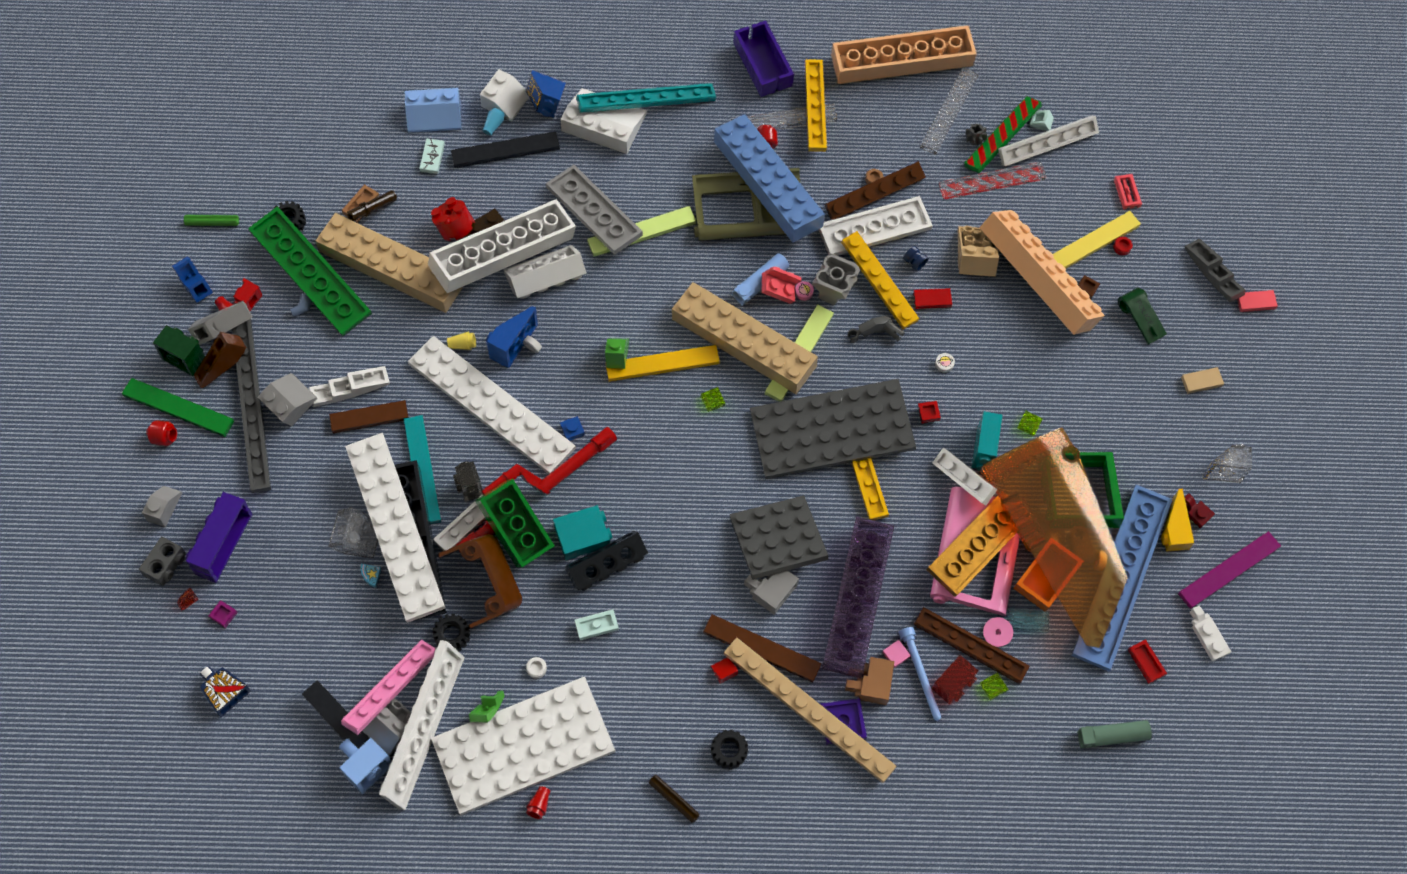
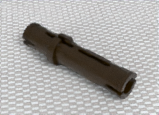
M390 190L368 202H362L358 207L347 211V217L352 221H356L364 216L367 217L373 211L396 201L397 195L393 190Z

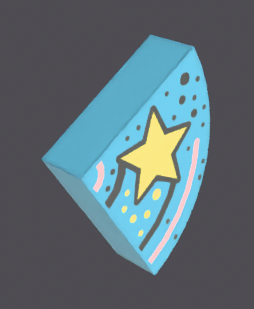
M361 564V574L364 580L370 586L377 588L382 570L381 567Z

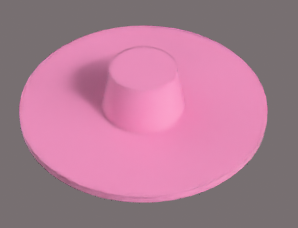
M995 617L986 622L983 628V635L985 640L991 645L1002 647L1011 641L1013 628L1006 619Z

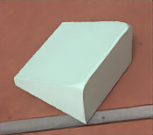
M1050 110L1037 111L1031 117L1029 125L1033 128L1050 131L1053 115Z

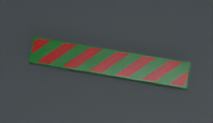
M1026 96L987 140L964 163L965 168L980 173L999 153L998 149L1004 147L1042 107L1041 101Z

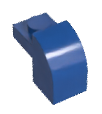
M188 256L172 265L179 277L178 279L196 302L213 293L204 277L198 272Z

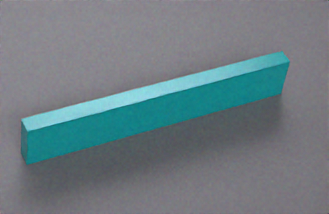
M423 415L404 418L411 461L417 460L421 470L430 524L440 523L442 521Z

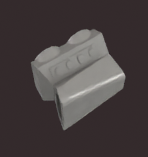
M827 255L812 283L819 291V299L835 305L840 299H846L850 289L858 281L857 276L860 268L857 264L837 255Z

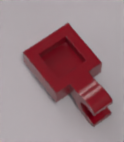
M1188 493L1185 496L1186 507L1189 510L1188 516L1201 529L1215 513L1202 501L1197 504L1191 494Z

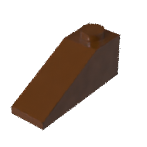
M224 332L219 333L194 374L200 388L206 387L239 361L247 348L240 336Z

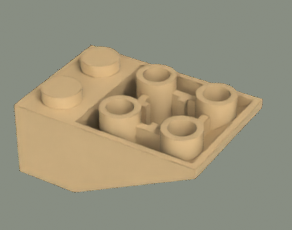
M958 226L959 274L996 277L999 261L998 248L980 228Z

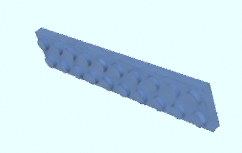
M1135 485L1124 513V520L1116 534L1106 566L1100 577L1071 656L1106 671L1111 670L1172 502L1171 498Z

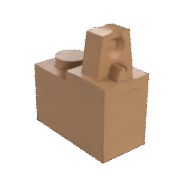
M870 657L869 662L864 664L863 678H857V681L847 680L845 691L855 693V696L859 697L861 701L887 705L895 661Z

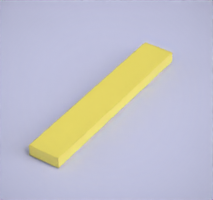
M1128 211L1055 252L1053 258L1066 269L1114 242L1117 238L1123 237L1139 228L1141 223L1131 211Z

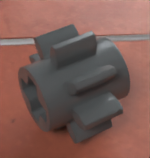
M980 123L971 124L970 129H966V141H970L973 146L982 145V140H987V128H983Z

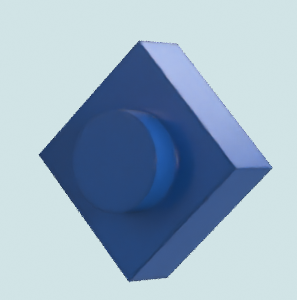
M578 416L560 422L564 436L569 441L585 435Z

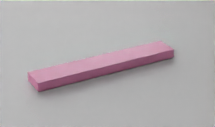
M421 640L341 720L342 725L358 735L434 658L436 648Z

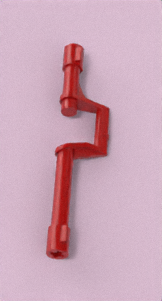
M606 427L590 439V443L545 478L541 479L522 466L515 464L481 492L484 495L506 480H515L521 476L524 482L543 494L548 495L551 493V489L598 452L602 453L616 442L617 437L609 427ZM486 521L485 525L476 532H471L455 546L483 535H494L495 532L488 521Z

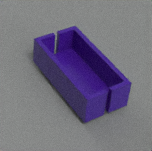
M766 20L751 26V39H749V26L734 31L733 44L760 97L775 93V89L781 91L793 87L794 73Z
M223 492L216 499L212 513L206 517L202 532L200 531L196 536V543L193 549H190L186 555V562L195 575L217 583L253 515L244 499Z

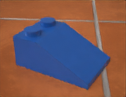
M532 306L497 326L493 332L488 334L486 342L491 360L510 368L524 347L523 340L526 336H531L538 326L536 307Z

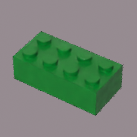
M514 479L506 480L475 500L517 568L524 567L555 546Z

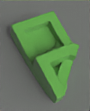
M497 691V694L494 696H481L482 704L469 713L470 722L488 723L498 711L504 699V691Z

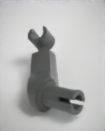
M882 316L872 318L860 324L858 330L850 329L847 337L855 335V337L850 339L851 343H855L861 334L866 337L873 333L886 332L898 342L901 340V337L896 333L903 337L905 332L894 325L890 317Z

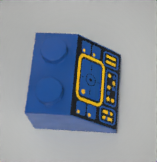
M532 70L526 93L537 112L546 117L554 118L566 83Z

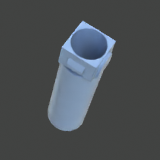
M777 253L733 290L732 296L741 306L749 302L751 298L762 290L763 272L771 267H779L784 271L789 268V263L782 254Z

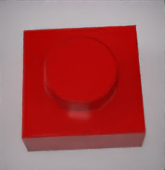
M937 401L918 403L917 407L921 423L940 421L941 416Z

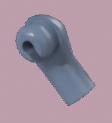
M302 293L299 305L290 309L293 317L310 310L312 302L306 294Z

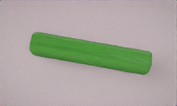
M184 215V224L186 226H238L239 217L238 215Z

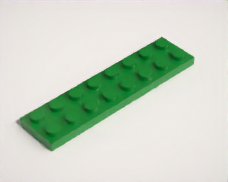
M278 206L248 228L249 232L303 293L308 296L311 302L342 337L372 314L371 310Z

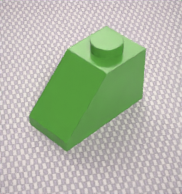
M629 338L607 339L605 350L607 368H626Z

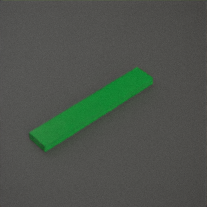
M134 378L130 379L122 392V395L126 398L223 437H226L234 423L233 418Z

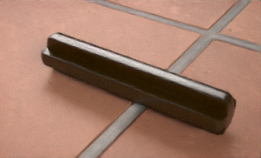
M654 775L649 780V784L691 823L697 821L700 814L658 775Z

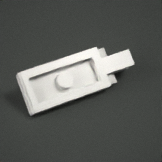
M1200 605L1192 608L1190 611L1194 619L1191 621L1193 624L1192 628L1211 661L1213 662L1230 654V648L1208 613L1205 614Z

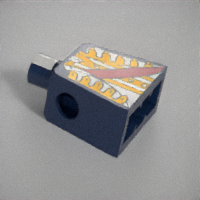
M208 666L200 673V676L205 680L200 688L221 718L251 692L243 681L223 667L214 672Z

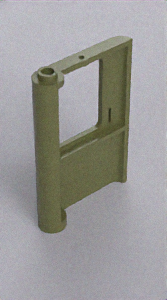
M788 168L800 182L799 168ZM738 172L692 175L697 226L694 227L695 238L698 237L699 241L786 235ZM734 192L751 193L753 222L719 225L704 224L702 195Z

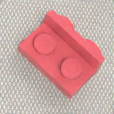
M771 267L762 273V293L791 304L795 302V285L801 282V277L784 271L779 267Z

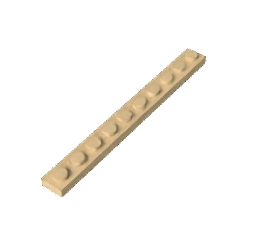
M736 638L725 650L724 655L880 782L884 783L896 768L895 764L740 639Z

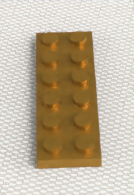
M1002 491L926 570L956 597L1031 517Z

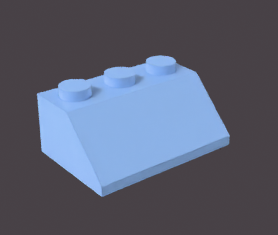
M458 88L405 91L408 133L461 130V105Z

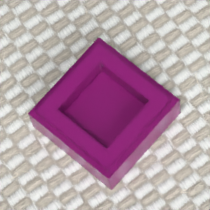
M220 600L208 617L226 628L238 612Z

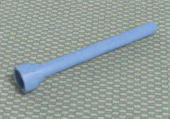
M913 627L904 628L898 632L900 639L907 644L933 719L938 721L941 719V714L914 642L916 633Z

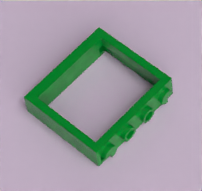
M1044 452L1038 467L1039 471H1042L1041 487L1045 490L1043 503L1047 504L1045 516L1046 521H1049L1050 529H1073L1076 526H1081L1085 529L1121 527L1124 515L1113 452ZM1050 467H1102L1110 515L1057 516Z

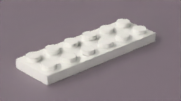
M920 196L824 222L819 232L828 254L838 256L848 253L841 243L842 239L858 231L868 247L932 230L933 225Z

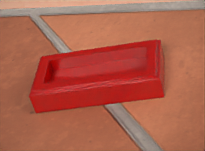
M950 288L919 289L913 291L915 309L952 308Z
M1146 639L1128 648L1129 654L1148 684L1167 675L1166 670Z

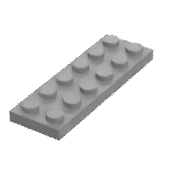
M572 165L546 183V188L614 255L643 236V231L575 165Z

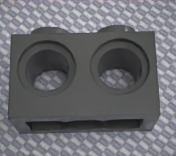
M161 536L140 566L139 571L146 578L164 587L166 582L172 579L177 566L183 563L186 553L181 546ZM174 551L171 556L166 557L168 552ZM162 568L161 572L154 573L156 569Z

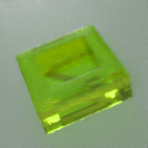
M718 387L703 392L700 395L707 412L725 406V401Z
M1025 411L1017 429L1035 436L1043 418Z
M998 672L980 682L990 701L1009 690Z

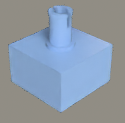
M372 738L359 749L350 739L344 740L339 746V749L349 757L339 768L348 781L362 795L388 771L391 760L388 754Z

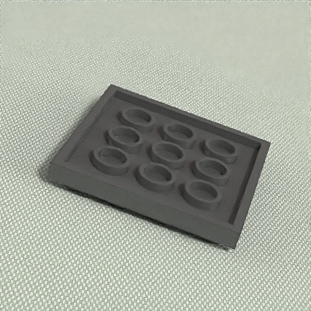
M804 495L730 514V521L752 580L828 560V553Z

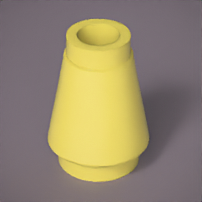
M468 331L447 338L448 347L450 349L471 350L476 347L475 334Z

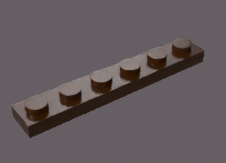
M918 161L824 204L830 220H834L926 177Z

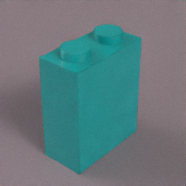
M983 412L977 426L971 468H975L980 472L991 471L998 452L1002 414Z
M598 505L553 519L554 528L565 561L592 553L609 544L610 540L613 539L610 528H606L604 522H607L603 510L600 511Z

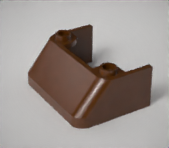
M491 534L483 535L438 554L439 559L460 551L465 560L474 561L481 558L496 592L495 596L490 597L485 602L484 607L487 617L469 624V629L512 611L521 605L522 595L495 536Z

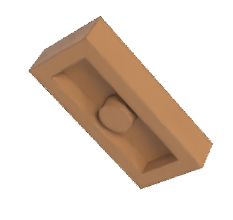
M364 184L342 209V213L347 216V211L358 207L362 202H368L378 197L379 193Z

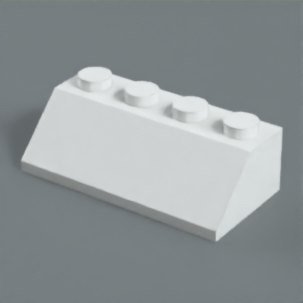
M572 245L503 269L513 294L520 299L527 298L534 292H544L553 285H563L567 280H577L583 274H586L581 253Z

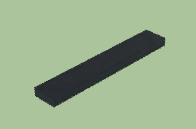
M555 131L451 150L454 168L560 150L557 132Z

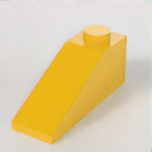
M1178 489L1173 497L1161 535V541L1165 545L1166 552L1189 550L1194 544L1183 489Z

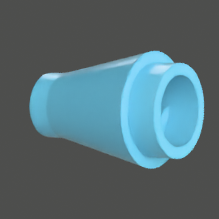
M497 108L489 110L482 131L491 136L504 121L505 114Z

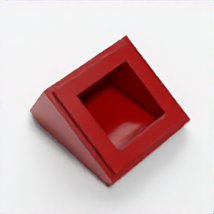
M725 658L710 666L720 684L738 675V669L729 658Z

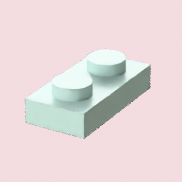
M613 609L575 619L580 640L619 630Z

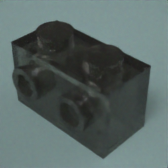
M474 461L460 463L455 467L456 474L453 475L458 494H463L465 502L479 498L482 495V486Z

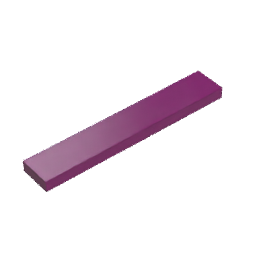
M1268 531L1181 590L1178 595L1192 609L1278 550L1281 545Z

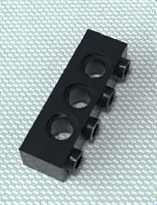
M633 530L565 566V569L574 588L584 591L592 587V583L599 580L600 582L609 578L610 573L623 571L627 568V564L643 560L644 555L648 554V551L639 533ZM628 548V555L622 558V549ZM606 557H610L611 564L607 567H604V559ZM593 566V574L587 576L586 569Z

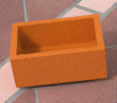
M1050 538L1013 589L1046 612L1084 561Z

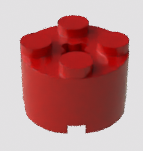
M455 197L448 198L445 203L431 211L432 221L442 238L446 241H451L449 238H455L456 240L463 238L472 230L473 227L471 225L475 222L462 200H456Z

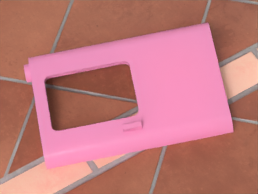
M962 487L951 488L938 557L996 497L993 496L988 504L984 505ZM1016 503L1023 511H1025V507L1023 505ZM1021 529L998 552L999 556L990 600L961 592L954 597L943 585L933 578L930 593L933 601L938 604L952 601L1006 617Z

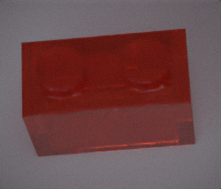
M959 655L937 679L931 689L949 705L954 700L958 702L965 694L963 690L966 686L971 688L977 681L975 676L978 670Z

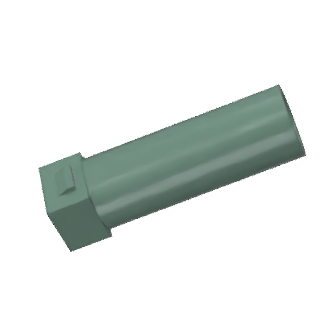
M1148 720L1081 727L1077 731L1081 749L1147 741L1152 738L1151 726Z

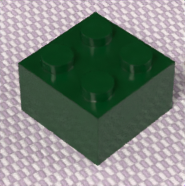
M166 325L153 341L163 361L192 377L205 358L199 341L193 336L188 337L176 327L171 328Z

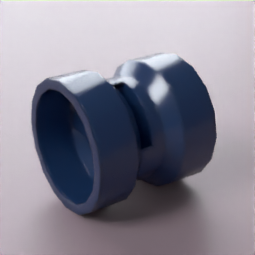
M913 246L906 252L903 260L910 263L917 272L926 265L929 258L925 254H921L916 246Z

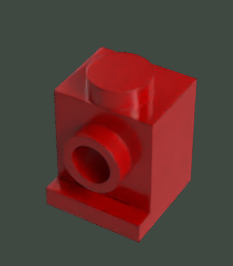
M244 278L242 280L243 285L236 290L233 296L235 299L233 304L244 301L249 311H251L263 295L259 286Z

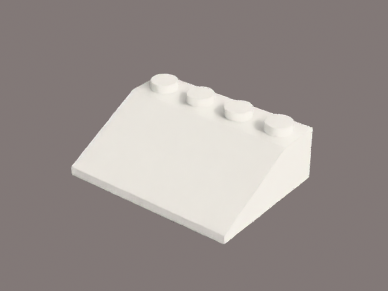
M583 88L578 92V94L595 93ZM575 96L561 117V131L627 154L647 114V110L629 108L580 113Z

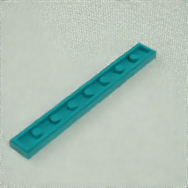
M706 83L577 94L576 100L580 113L709 102L716 100V94L713 84Z

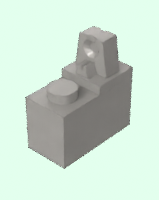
M789 571L769 575L764 580L761 578L759 580H752L749 575L744 581V585L750 589L749 593L753 596L752 599L775 615L798 586L799 578Z

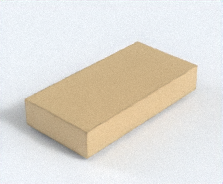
M1218 367L1183 374L1181 377L1187 394L1224 385Z

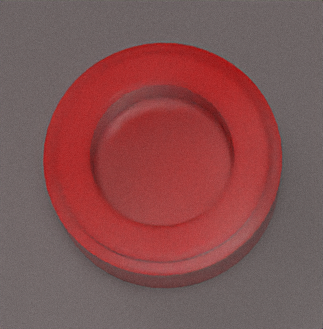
M1127 237L1117 238L1113 245L1114 251L1119 255L1129 254L1133 247L1132 241Z

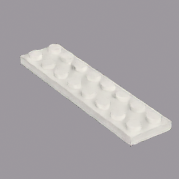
M440 640L438 647L435 649L434 658L427 669L426 678L420 687L418 698L412 707V713L404 727V733L397 745L396 753L389 765L386 778L381 785L379 795L398 809L405 810L432 743L431 738L435 735L465 658L447 641Z

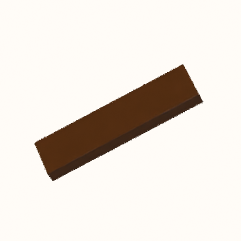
M406 400L329 414L333 434L404 421V418H409Z

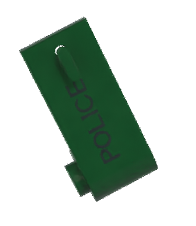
M1135 288L1118 298L1120 309L1126 314L1131 313L1148 345L1167 335L1147 298V293L1143 289Z

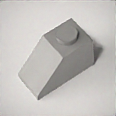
M162 486L150 495L142 511L143 516L148 522L166 527L182 492Z

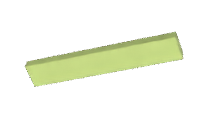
M690 206L635 223L643 231V236L630 245L696 224V219ZM596 236L587 239L594 257L610 252Z
M817 305L795 343L812 352L834 313ZM772 380L765 391V395L781 402L788 389Z

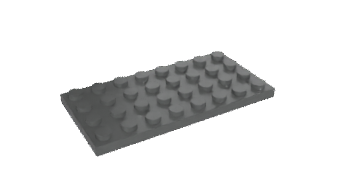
M899 378L750 408L765 480L852 463V461L857 462L867 460L868 458L872 459L916 450Z

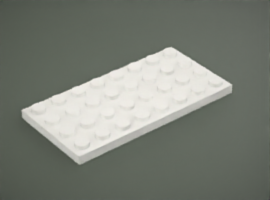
M585 676L497 711L488 723L470 722L431 738L460 816L615 752Z

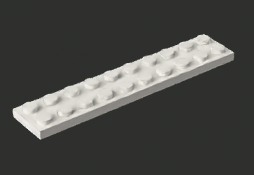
M432 336L408 360V364L547 474L558 468L576 449L573 443L435 336Z
M383 433L345 446L406 622L408 623L445 609Z

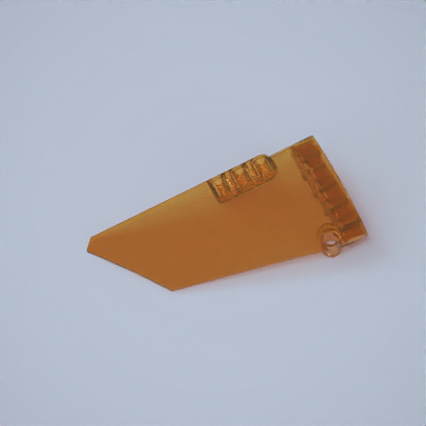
M1063 427L987 462L981 467L980 473L988 483L997 489L996 493L1002 501L1001 506L1026 549L1032 552L1086 646L1100 648L1128 577L1079 458L1080 452L1074 447ZM1072 453L1075 459L1068 460L1065 454Z

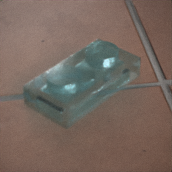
M1009 608L1008 622L1012 625L1013 630L1048 633L1049 612Z

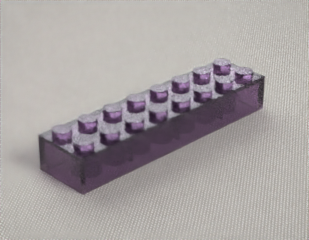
M856 516L822 664L823 670L860 679L862 677L895 525Z

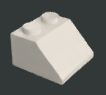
M498 69L480 94L481 106L487 110L497 108L505 114L504 118L511 122L529 99L526 89L516 78Z

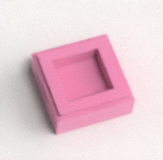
M900 640L882 651L887 660L895 661L894 668L911 657Z

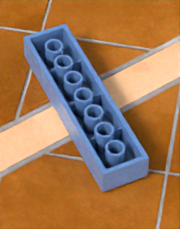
M745 114L715 128L714 143L792 242L823 227L824 212Z

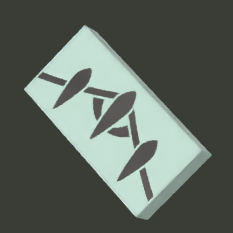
M426 139L420 172L438 174L445 146L444 141Z

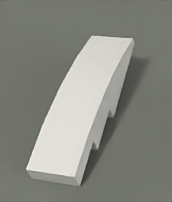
M382 366L347 373V377L328 380V384L309 387V390L318 398L313 403V407L374 391L389 385L390 382L386 367Z

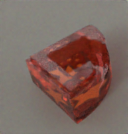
M191 587L178 599L177 605L181 611L198 601V597Z

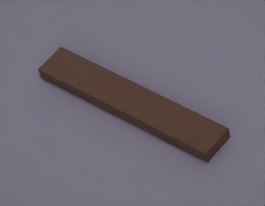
M923 607L914 623L915 627L1018 684H1021L1030 667Z
M713 614L703 631V634L728 645H731L738 638L768 663L812 683L822 664Z

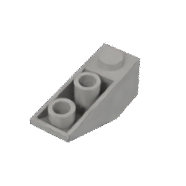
M241 301L195 321L188 330L191 336L199 341L200 345L216 338L220 332L225 333L244 323L253 316L245 302Z

